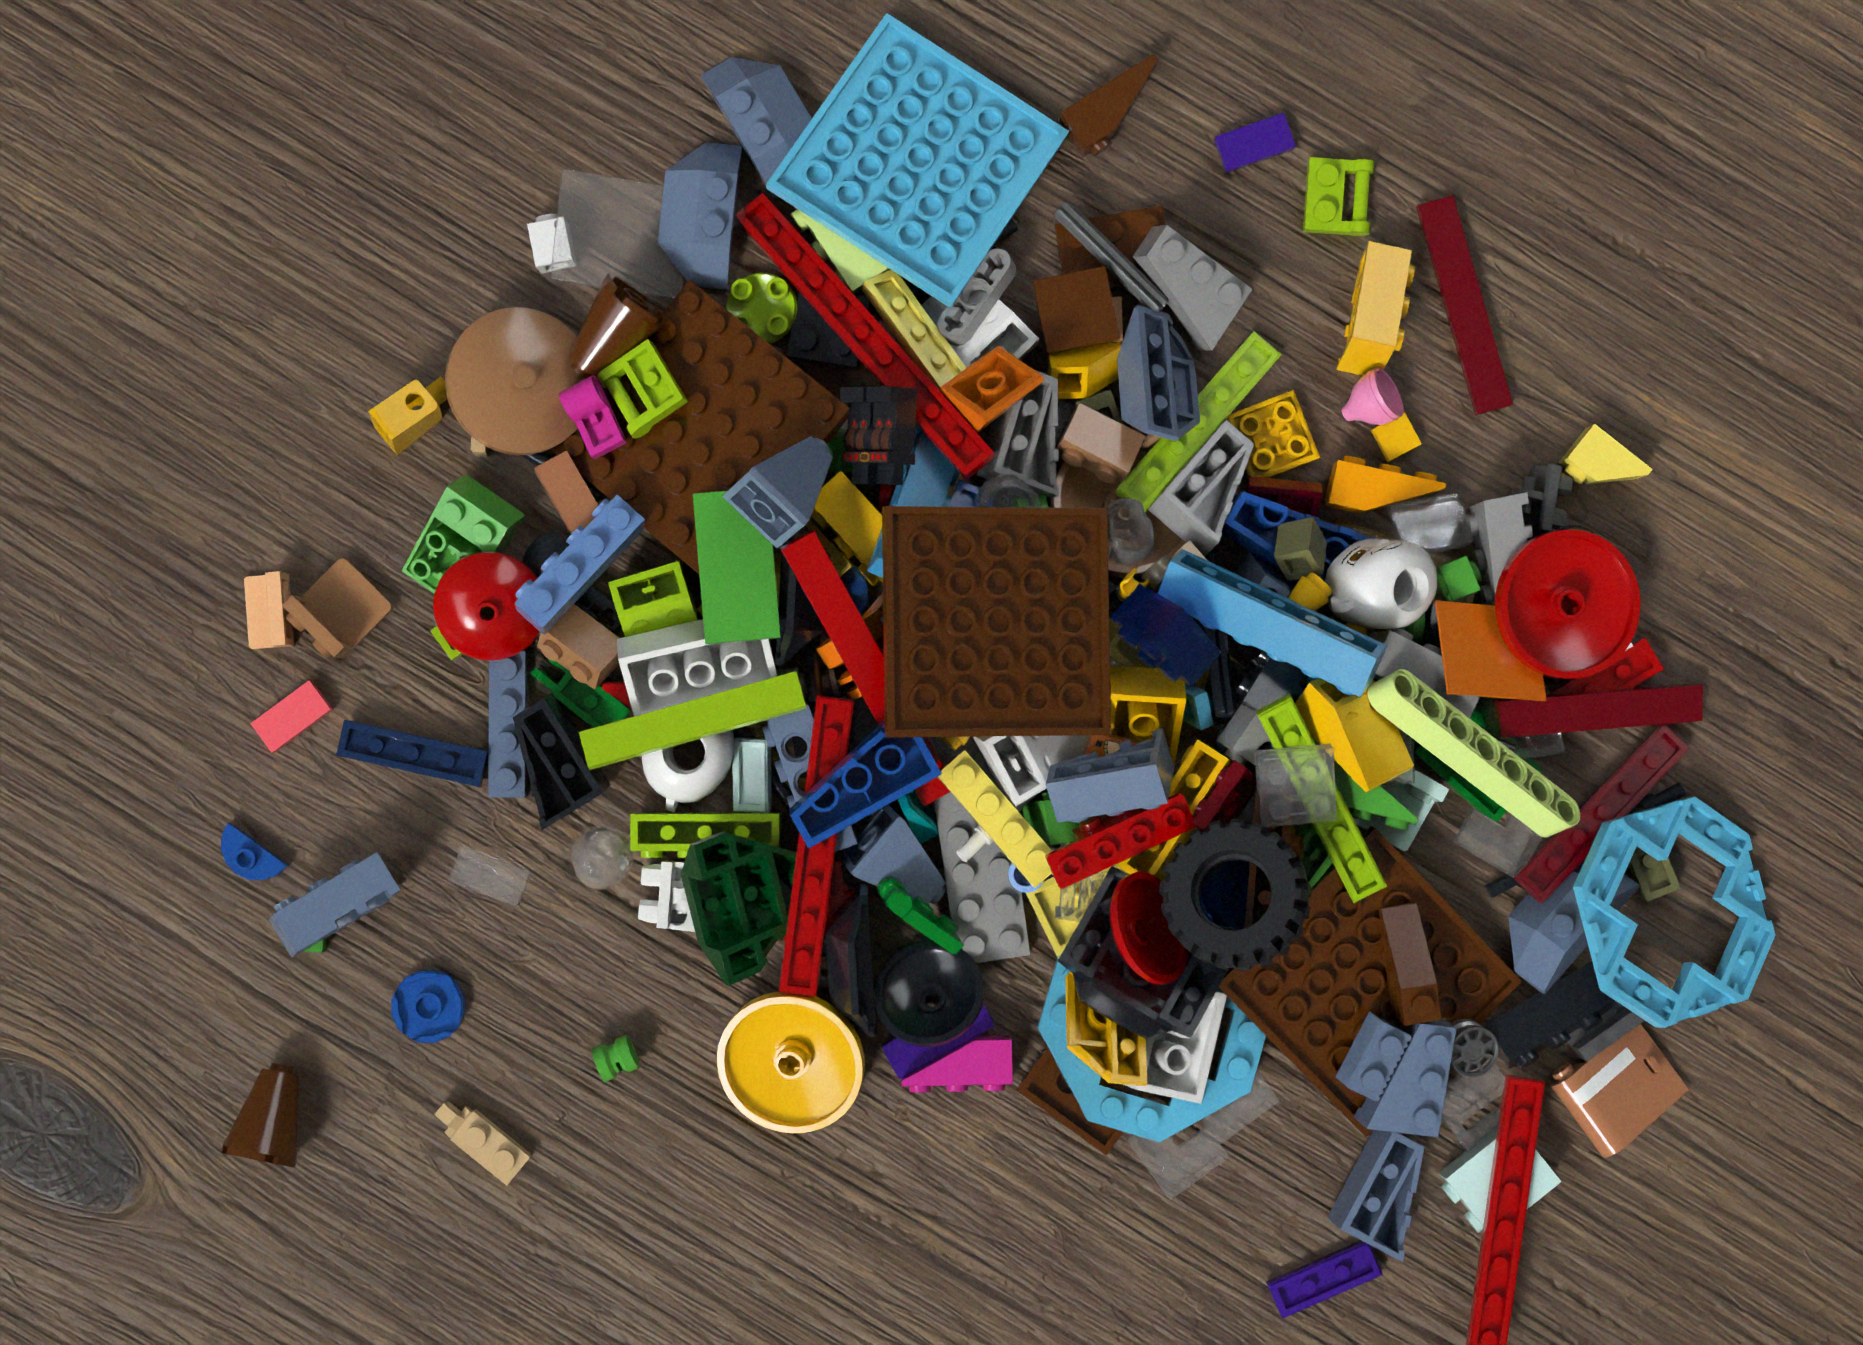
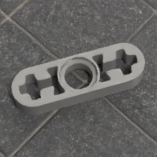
M1003 249L990 250L953 306H947L938 320V329L949 344L955 346L962 345L972 338L1014 278L1016 266L1007 251ZM1002 264L1004 265L1001 270H991L994 265L1000 267ZM977 290L986 291V295L981 302L977 304L968 303V299L973 292ZM960 323H962V327L960 329H950V327L953 324L959 325Z

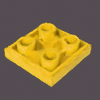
M1294 390L1231 413L1226 419L1254 443L1245 468L1248 479L1249 476L1270 478L1320 458Z

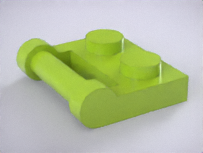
M1309 157L1307 162L1303 232L1351 236L1370 235V222H1367L1370 174L1374 173L1373 160ZM1345 174H1355L1352 221H1342Z
M649 339L604 368L597 375L602 387L608 388L628 422L626 428L632 438L642 437L650 431L653 425L688 402L655 345ZM627 374L647 408V411L641 415L620 382L621 377Z

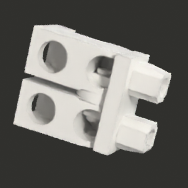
M665 860L661 864L642 866L641 885L658 886L659 900L641 899L638 911L639 920L657 923L656 928L695 932L681 878V871L685 861Z

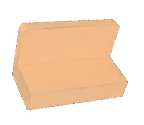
M277 571L265 572V575L245 577L244 588L249 648L264 649L294 646L293 625L286 619L289 612L282 606L291 596L289 574Z

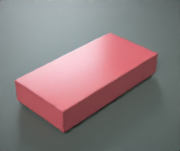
M309 680L250 724L271 753H276L334 709L315 683Z

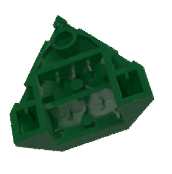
M719 832L690 844L681 871V878L698 944L725 985L730 986L761 972L768 962L766 956L777 940L782 941L786 936L797 852L730 833Z

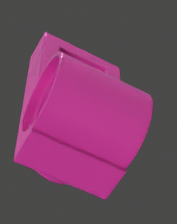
M590 376L559 393L560 401L566 413L576 423L592 458L597 459L628 443L596 376Z

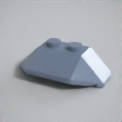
M730 57L703 73L700 77L766 185L812 118L780 65ZM769 191L774 200L780 198L771 191Z
M706 142L665 171L658 245L686 281H692L699 288L728 290L742 146Z
M1137 305L1133 309L1117 357L1122 420L1144 433L1177 441L1200 423L1195 362L1182 337L1172 327L1174 323L1169 314L1160 311L1154 312L1150 308Z
M1580 863L1543 903L1539 904L1528 893L1508 916L1515 973L1543 994L1552 987L1588 946L1573 889L1584 863ZM1624 874L1610 906L1619 911L1639 888V884Z

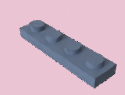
M521 651L506 659L489 661L488 797H527V765L523 760L513 721L515 715L528 707L527 651Z

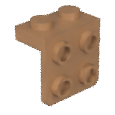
M343 558L337 560L301 597L291 595L282 604L289 612L286 619L300 632L306 629L315 638L312 645L326 658L332 655L335 658L344 659L392 611V603L349 560Z

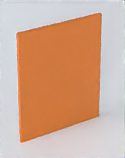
M1435 601L1447 694L1546 701L1543 675L1525 666L1509 650L1498 628L1494 605Z

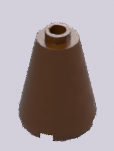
M607 274L600 285L569 355L573 361L572 369L585 379L593 375L597 377L604 368L640 345L660 329L666 322L665 315L657 306L651 311L646 303L648 298L633 286L616 276L612 280L610 274Z
M271 1063L270 1070L262 1068L222 1146L221 1153L295 1168L297 1161L299 1076L292 1074L293 1067Z

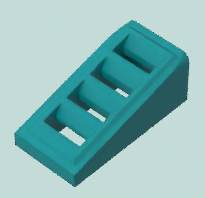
M915 790L898 798L907 825L920 844L939 835L937 818L931 803L923 806Z

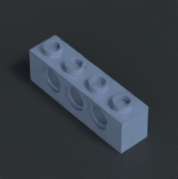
M806 703L807 709L767 720L768 725L762 727L769 748L774 746L777 748L780 760L774 763L781 783L789 782L793 794L787 796L790 808L804 796L805 791L799 786L798 777L803 772H806L808 768L814 715L808 703ZM793 736H799L807 743V751L798 757L790 755L786 750V742ZM852 825L837 833L835 852L858 844Z

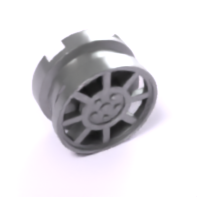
M1459 1019L1450 1023L1456 1027L1450 1067L1465 1077H1479L1487 1073L1495 1065L1499 1054V1046L1495 1036L1471 1019ZM1490 1058L1488 1064L1482 1067L1486 1060ZM1479 1069L1474 1072H1468L1469 1070Z

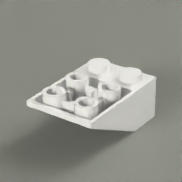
M977 290L973 292L968 299V303L977 304L981 302L986 295V291ZM931 296L921 306L938 328V320L947 306ZM998 299L968 342L958 346L950 344V346L966 368H968L998 345L1022 361L1037 347L1039 338L1013 311ZM960 323L959 325L953 324L950 327V329H960L962 327V323Z
M1089 735L986 736L973 738L1000 791L1011 803L1017 806L1047 788L1046 780L1050 765L1082 755Z

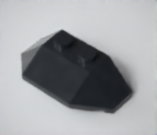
M805 525L784 542L782 546L808 533L810 530ZM823 546V548L825 549V551H826L828 557H829L830 560H831V554H830V553L826 550V548ZM782 553L778 607L781 638H777L775 665L788 663L825 630Z
M862 884L826 922L821 957L827 956L828 970H821L822 992H829L830 1004L839 1010L868 1037H877L868 884Z

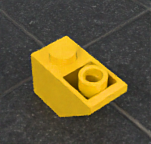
M1102 343L1048 354L1047 375L1058 379V399L1088 398L1118 380L1117 357L1121 343Z

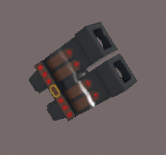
M892 386L840 387V402L848 403V407L851 409L848 414V428L843 439L846 451H842L841 463H852V484L903 485V466L915 465V453H911L915 441L917 389Z

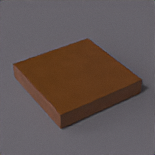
M1105 266L1033 280L1032 283L1047 354L1120 339Z

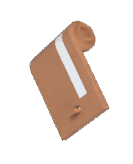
M1641 1024L1589 1061L1571 1065L1570 1062L1562 1064L1553 1071V1080L1550 1082L1552 1089L1604 1158L1610 1157L1624 1149L1689 1090Z

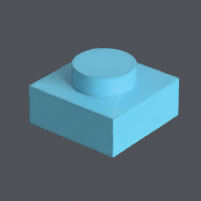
M1189 682L1185 683L1186 704L1183 721L1200 730L1213 726L1211 714L1213 703L1211 697L1205 690Z

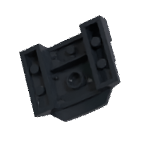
M1111 866L1058 962L1073 973L1079 1001L1114 1023L1145 1039L1170 1031L1191 1038L1228 970L1205 963L1189 951L1187 966L1183 974L1175 981L1162 985L1153 984L1136 974L1121 956L1113 938L1110 925V904L1114 889L1118 882L1128 874Z

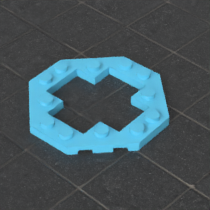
M1697 797L1682 798L1602 822L1573 886L1600 991L1657 1028H1666L1677 1024L1678 1021L1718 1010L1719 1007L1731 1003L1736 1004L1748 1000L1776 935L1772 920L1766 919L1762 903L1766 896L1759 870L1754 871L1749 851L1753 850L1750 835ZM1678 834H1680L1726 866L1713 899L1739 916V919L1714 976L1694 962H1684L1671 990L1624 958L1638 924L1611 907L1610 904L1636 847L1657 861L1667 860Z
M1057 957L1037 1028L1087 1121L1161 1142L1251 1092L1266 1035L1228 997H1226L1224 1008L1233 1011L1214 1079H1207L1202 1104L1170 1097L1167 1106L1099 1085L1101 1076L1067 1049L1065 976L1070 971L1058 962L1059 958ZM1218 987V989H1217L1216 992L1224 993V992Z

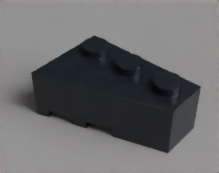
M1261 650L1255 659L1260 665L1253 675L1246 673L1235 689L1240 694L1236 699V703L1256 711L1287 694H1290L1293 700L1295 698L1298 699L1304 690L1303 685L1309 676L1305 675L1300 668L1288 662L1273 660L1267 655V652Z
M550 693L513 717L523 760L527 765L531 780L533 797L535 796L540 816L541 830L601 795L609 788L611 784L600 767L589 770L580 736L553 693Z

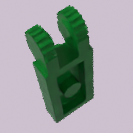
M548 659L550 663L566 673L559 683L555 682L543 669L535 667L531 672L537 680L552 691L551 693H553L555 698L593 728L626 719L632 711L621 701L604 691L601 685L594 690L586 683L577 681L570 671L557 661L554 662Z
M887 876V878L880 880L877 887L878 893L884 898V903L889 910L891 909L892 912L901 917L905 922L952 955L958 953L964 944L956 933L959 930L958 926L948 916L942 914L939 918L932 913L934 911L933 908L919 896L913 900L910 894L905 892L903 883L892 878V876Z

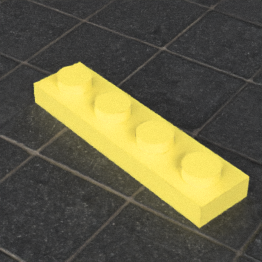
M889 270L864 281L862 291L912 361L943 394L941 386L965 370L966 366L940 333L937 326L899 274Z
M966 750L941 770L942 774L938 778L1033 888H1036L1052 874L1045 858L1046 854L1052 852L1050 847Z

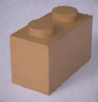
M1079 403L1071 415L1056 449H1059V456L1067 464L1075 467L1081 466L1095 473V476L1103 482L1120 485L1130 472L1146 436Z
M575 604L545 635L540 633L537 647L541 649L545 657L551 661H557L569 670L577 681L586 683L594 690L619 665L617 639L619 637Z

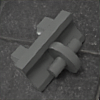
M1549 464L1548 466L1534 465L1531 469V475L1525 476L1523 489H1512L1511 495L1528 492L1529 503L1522 505V512L1524 513V525H1531L1532 532L1551 531V529H1559L1566 526V510L1555 508L1557 495H1569L1572 490L1573 478L1561 472L1562 466Z

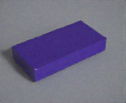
M1284 113L1215 136L1214 138L1226 173L1289 152L1296 147Z

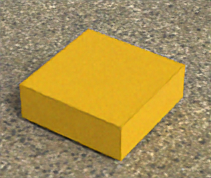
M1405 412L1397 420L1379 425L1370 430L1387 462L1422 444Z

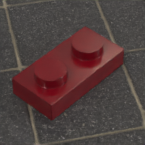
M1249 476L1246 492L1284 505L1290 510L1302 514H1310L1315 517L1318 515L1323 493L1322 483Z

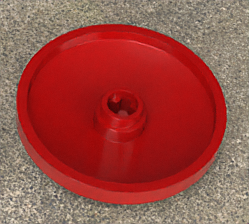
M1552 531L1529 540L1508 560L1500 575L1496 589V620L1505 644L1512 654L1525 666L1539 674L1553 678H1584L1608 668L1628 648L1635 635L1640 617L1641 601L1638 582L1627 559L1613 544L1587 531Z

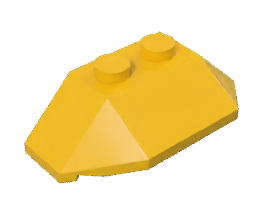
M1069 972L1065 976L1067 1049L1108 1083L1146 1086V1039L1114 1023L1079 1001L1073 973Z

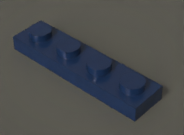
M344 720L336 756L476 787H482L488 761V751L350 720Z

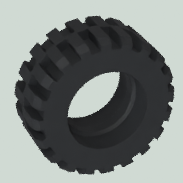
M1231 819L1228 824H1222L1220 820L1209 823V828L1202 832L1197 828L1189 833L1191 839L1184 845L1179 842L1173 849L1176 855L1172 862L1166 861L1163 872L1166 874L1165 882H1160L1159 894L1163 896L1161 909L1163 916L1169 923L1168 928L1173 936L1198 959L1225 970L1230 968H1237L1240 971L1251 970L1252 966L1258 964L1264 967L1273 963L1272 958L1278 954L1285 955L1291 949L1290 943L1295 938L1299 940L1304 931L1302 925L1305 919H1309L1311 910L1308 905L1309 897H1311V888L1307 881V873L1292 847L1275 831L1271 832L1264 825L1256 822L1246 824L1243 819ZM1243 860L1258 866L1266 874L1271 886V901L1265 914L1253 925L1236 931L1222 929L1214 925L1203 912L1200 902L1201 890L1207 877L1217 867L1227 862Z

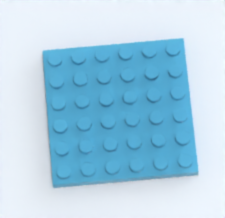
M886 13L768 180L766 189L946 306L952 307L1068 137L1069 130Z

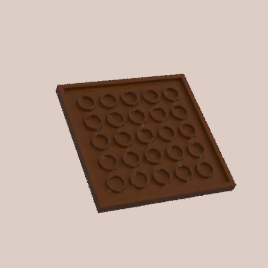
M688 280L664 310L663 314L666 317L664 325L647 338L655 345L688 402L653 425L650 431L642 437L632 438L626 428L628 422L608 388H603L628 443L594 459L590 456L577 429L565 441L557 445L553 452L559 455L567 451L579 473L610 500L616 495L620 496L645 519L643 528L699 574L693 494L728 491L752 467L810 436L828 444L848 419L851 409L844 403H841L838 398L692 281ZM627 374L623 375L620 382L641 415L647 411V408Z
M882 507L885 738L1111 735L1107 508Z
M1370 826L1362 834V837L1387 887L1353 903L1337 870L1332 864L1320 880L1311 888V897H1309L1308 904L1311 908L1309 919L1304 920L1302 925L1304 931L1299 940L1295 938L1290 943L1291 949L1283 956L1278 954L1272 958L1273 963L1264 967L1258 964L1252 966L1251 970L1245 971L1230 968L1219 986L1227 997L1365 1137L1373 1130L1366 1129L1354 1116L1358 1108H1362L1367 1097L1347 1088L1336 1078V1075L1369 1012L1399 1027L1402 1024L1391 1015L1379 916L1380 907L1410 902L1417 903L1437 981L1441 1018L1447 1022L1452 1023L1459 1019H1471L1480 1024L1522 982L1373 826Z

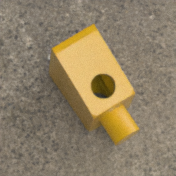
M440 376L424 388L415 379L368 411L374 428L396 455L404 451L443 418L439 405L448 399L445 380ZM416 406H422L419 410H412Z

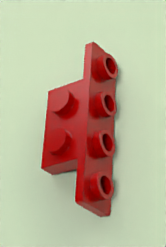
M1177 793L1168 798V804H1162L1155 809L1146 810L1139 808L1125 811L1117 816L1105 814L1101 817L1100 815L1089 817L1081 821L1079 827L1072 830L1076 841L1046 854L1045 858L1058 887L1064 889L1195 828L1196 825L1192 823L1194 818L1184 795Z

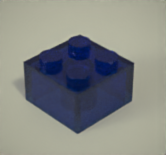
M1141 584L1136 587L1110 617L1120 628L1117 633L1118 636L1131 647L1135 648L1137 646L1140 650L1137 654L1139 659L1152 669L1158 665V669L1173 682L1181 679L1193 686L1222 653L1182 607Z

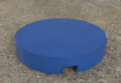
M421 970L407 976L397 987L391 1000V1015L397 1028L403 1034L419 1043H436L451 1036L461 1025L466 1013V998L460 984L449 974L439 970Z

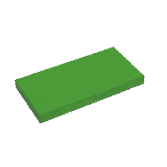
M727 491L693 494L705 644L781 638L773 544L722 497Z

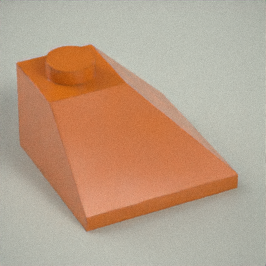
M998 345L941 386V390L945 398L978 433L1044 382V379L1040 373Z

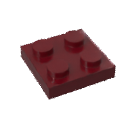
M1235 760L1230 767L1225 766L1220 771L1215 780L1216 788L1209 798L1204 797L1199 802L1194 811L1195 819L1192 823L1201 831L1208 829L1211 822L1220 820L1222 824H1228L1231 819H1237L1256 792V785H1261V782L1245 766Z

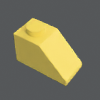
M1596 424L1585 428L1559 461L1566 468L1564 473L1571 476L1573 481L1579 484L1584 482L1587 485L1639 479L1649 475L1652 471L1651 467Z

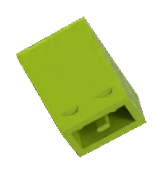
M680 561L608 582L625 637L700 620L684 565Z

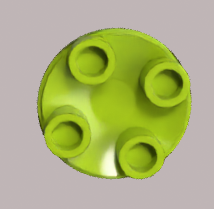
M755 273L738 279L732 284L726 302V309L771 344L783 338L792 328L797 314V300L792 288L782 278L770 273Z

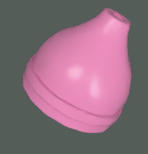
M1381 368L1370 370L1358 379L1353 386L1348 402L1342 408V414L1347 421L1356 420L1378 425L1395 421L1404 413L1402 398L1395 383Z

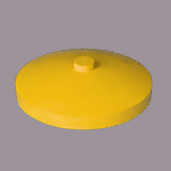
M778 991L761 995L749 1001L733 1015L719 1042L717 1068L721 1084L728 1098L747 1118L774 1131L806 1133L829 1126L849 1110L859 1093L863 1081L865 1057L862 1043L855 1028L834 1006L816 996Z

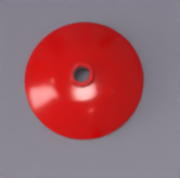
M477 552L459 559L443 574L434 594V617L441 634L456 650L479 660H502L520 653L533 642L539 630L517 612L515 602L518 598L515 594L526 581L531 579L535 582L538 578L523 562L513 556L500 552ZM489 606L494 610L495 614L492 617H485L481 613V608Z
M1134 872L1123 877L1113 892L1110 904V925L1113 938L1121 956L1136 974L1153 984L1162 985L1170 983L1183 974L1188 963L1189 951L1173 936L1168 928L1169 923L1163 916L1161 909L1163 896L1159 894L1160 882L1162 881L1147 872Z

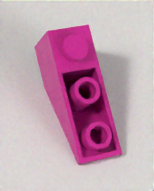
M1011 1035L976 1036L902 1077V1087L909 1086V1092L914 1093L931 1092V1086H946V1091L949 1092L968 1091V1085H983L984 1091L1005 1090V1084H1013Z

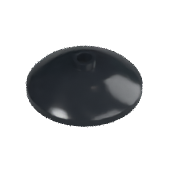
M932 940L921 941L899 950L885 963L875 984V1007L884 1027L900 1041L918 1047L940 1046L957 1039L974 1024L984 1002V982L977 964L963 949H960L957 954L952 955ZM931 999H939V1003L936 1006H928V1002Z

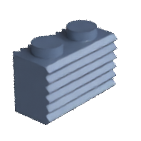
M1369 1012L1336 1078L1347 1088L1375 1102L1379 1101V1095L1384 1094L1383 1088L1387 1087L1386 1082L1390 1081V1075L1394 1074L1393 1068L1398 1067L1397 1062L1401 1060L1400 1055L1405 1054L1404 1048L1408 1047L1407 1042L1412 1040L1411 1036L1396 1024Z

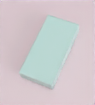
M735 737L733 739L732 758L733 811L769 813L772 811L771 748H769L766 738Z

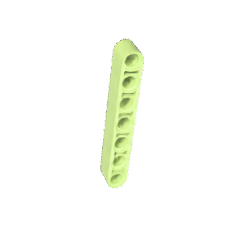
M1399 669L1369 686V702L1377 712L1538 835L1550 837L1579 823L1580 809L1571 796L1409 671Z

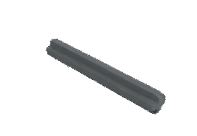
M1070 201L1062 203L1057 208L1054 214L1055 218L1145 307L1152 309L1154 312H1159L1166 306L1168 298Z

